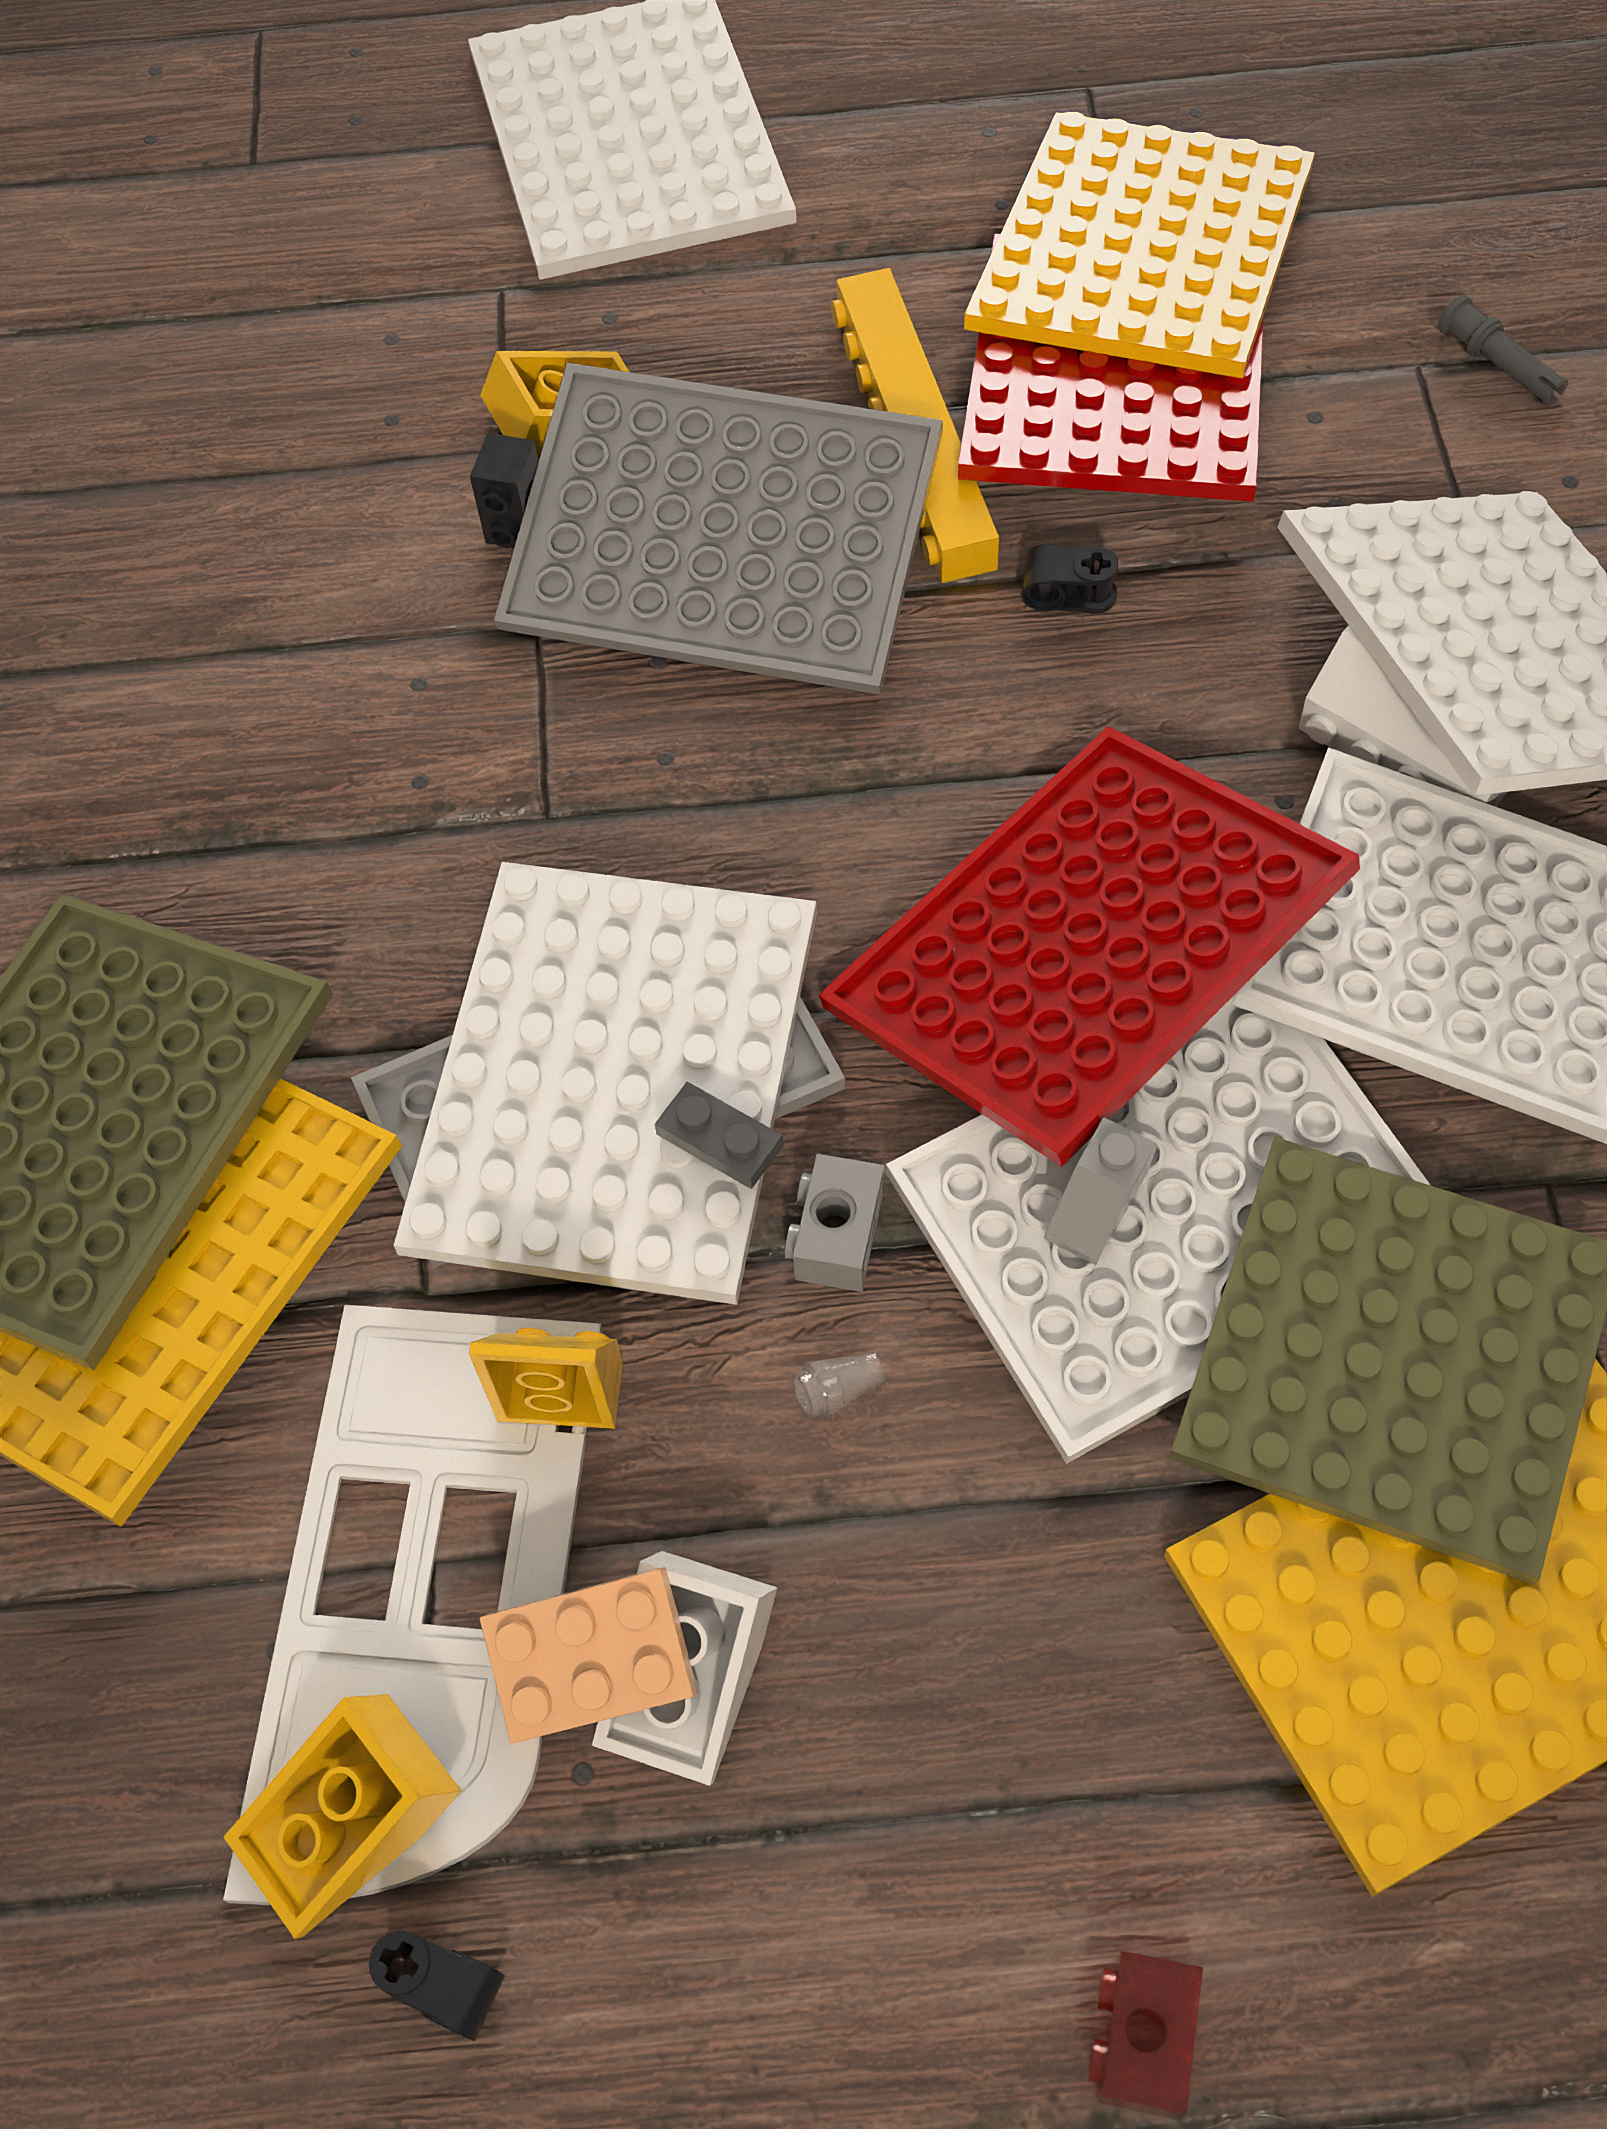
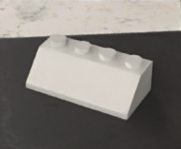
M1348 625L1342 632L1306 696L1299 729L1307 733L1317 743L1325 744L1334 750L1496 807L1508 792L1477 796L1472 794Z

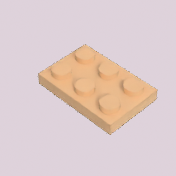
M666 1567L488 1613L479 1617L510 1744L688 1699L698 1693Z

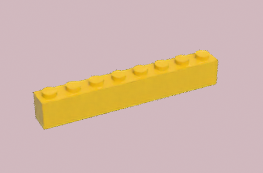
M890 268L837 279V300L831 301L832 317L835 327L837 329H844L843 342L845 352L849 361L856 360L857 383L860 392H868L870 396L868 399L869 409L943 420V434L920 527L923 534L921 538L922 551L926 564L928 566L935 565L941 583L998 570V533L977 481L958 480L961 442Z

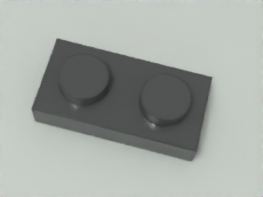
M688 1081L654 1124L656 1135L750 1189L754 1187L784 1146L782 1134Z

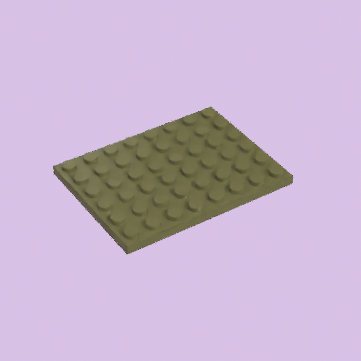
M61 893L0 978V1332L95 1370L333 996L327 981Z

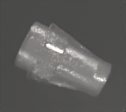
M872 1350L858 1355L805 1362L801 1371L792 1374V1386L796 1399L803 1413L808 1418L820 1415L822 1418L827 1419L871 1388L881 1385L885 1381L881 1362Z

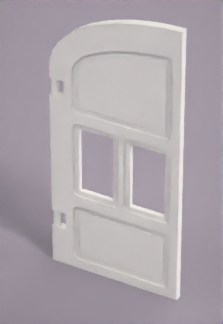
M344 1305L240 1817L343 1697L388 1694L462 1790L419 1840L350 1898L376 1894L408 1885L436 1874L467 1858L489 1843L510 1823L523 1806L533 1787L539 1766L543 1738L540 1736L510 1744L483 1630L424 1624L447 1488L516 1493L498 1611L564 1594L586 1446L587 1427L572 1426L571 1433L558 1432L559 1425L497 1422L470 1359L469 1349L470 1343L496 1333L516 1334V1331L521 1328L541 1329L548 1332L551 1336L574 1337L576 1333L582 1331L602 1333L601 1324ZM342 1479L410 1485L385 1621L315 1615ZM233 1852L223 1901L236 1904L271 1905Z

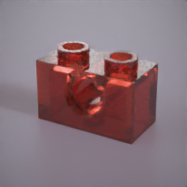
M1126 1951L1120 1952L1116 1960L1115 1969L1103 1967L1097 2009L1109 2012L1106 2040L1093 2039L1088 2069V2082L1100 2084L1097 2103L1180 2120L1186 2114L1203 1967ZM1143 2015L1151 2018L1158 2025L1161 2032V2045L1159 2049L1145 2053L1131 2046L1125 2034V2024L1129 2018Z

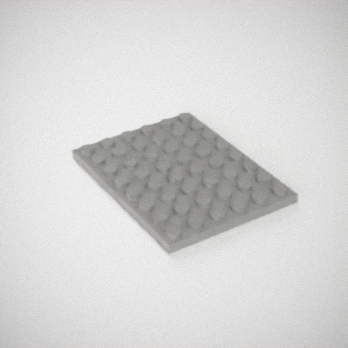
M567 363L494 622L498 630L881 695L943 434V420Z

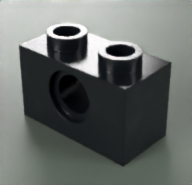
M491 433L486 435L470 474L485 543L503 548L515 547L539 463L534 440Z

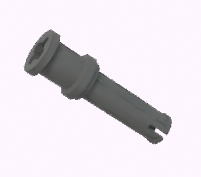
M1465 294L1458 296L1448 305L1439 319L1438 330L1445 335L1451 333L1466 344L1467 352L1471 356L1487 357L1541 399L1546 406H1550L1558 400L1553 395L1554 391L1559 395L1564 393L1568 380L1559 376L1504 334V326H1502V322L1496 317L1487 318L1472 306V299Z

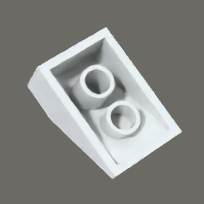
M661 1551L641 1560L637 1574L666 1567L698 1693L688 1699L598 1721L592 1746L710 1786L714 1783L759 1657L777 1587Z

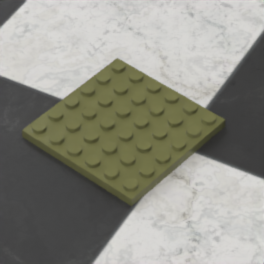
M1274 1137L1169 1459L1535 1585L1541 1576L1607 1313V1241Z

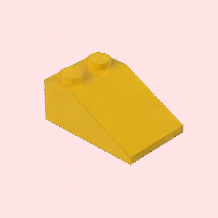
M496 351L480 396L504 436L534 440L539 460L566 364L572 363L629 372L617 351Z
M521 1328L516 1331V1334L496 1333L470 1343V1359L497 1422L615 1429L623 1366L617 1339H609L608 1336L593 1331H582L576 1333L574 1337L551 1336L548 1332L537 1328Z
M388 1694L343 1697L224 1835V1839L294 1939L302 1938L419 1840L462 1790Z

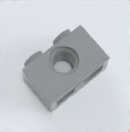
M816 1154L812 1174L803 1173L799 1184L797 1206L804 1207L800 1225H790L785 1246V1258L793 1259L796 1281L863 1292L885 1192L884 1165ZM831 1216H839L847 1220L844 1225L837 1228H830L821 1224L825 1218Z

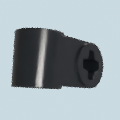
M1052 544L1037 545L1031 548L1026 556L1021 594L1022 600L1028 607L1043 612L1059 610L1097 614L1108 611L1115 605L1117 600V588L1113 583V579L1118 572V558L1112 551L1098 546L1084 548L1063 547ZM1095 561H1099V575H1094ZM1092 586H1097L1095 600L1092 599Z
M403 1930L390 1932L382 1937L372 1949L369 1959L370 1976L375 1985L382 1991L389 1994L392 1998L422 2012L421 2015L472 2041L476 2040L506 1976L466 1954L453 1949L449 1951L414 1933ZM411 1952V1959L419 1965L417 1972L413 1977L402 1974L397 1981L398 1974L390 1968L391 1962L395 1956L406 1959Z

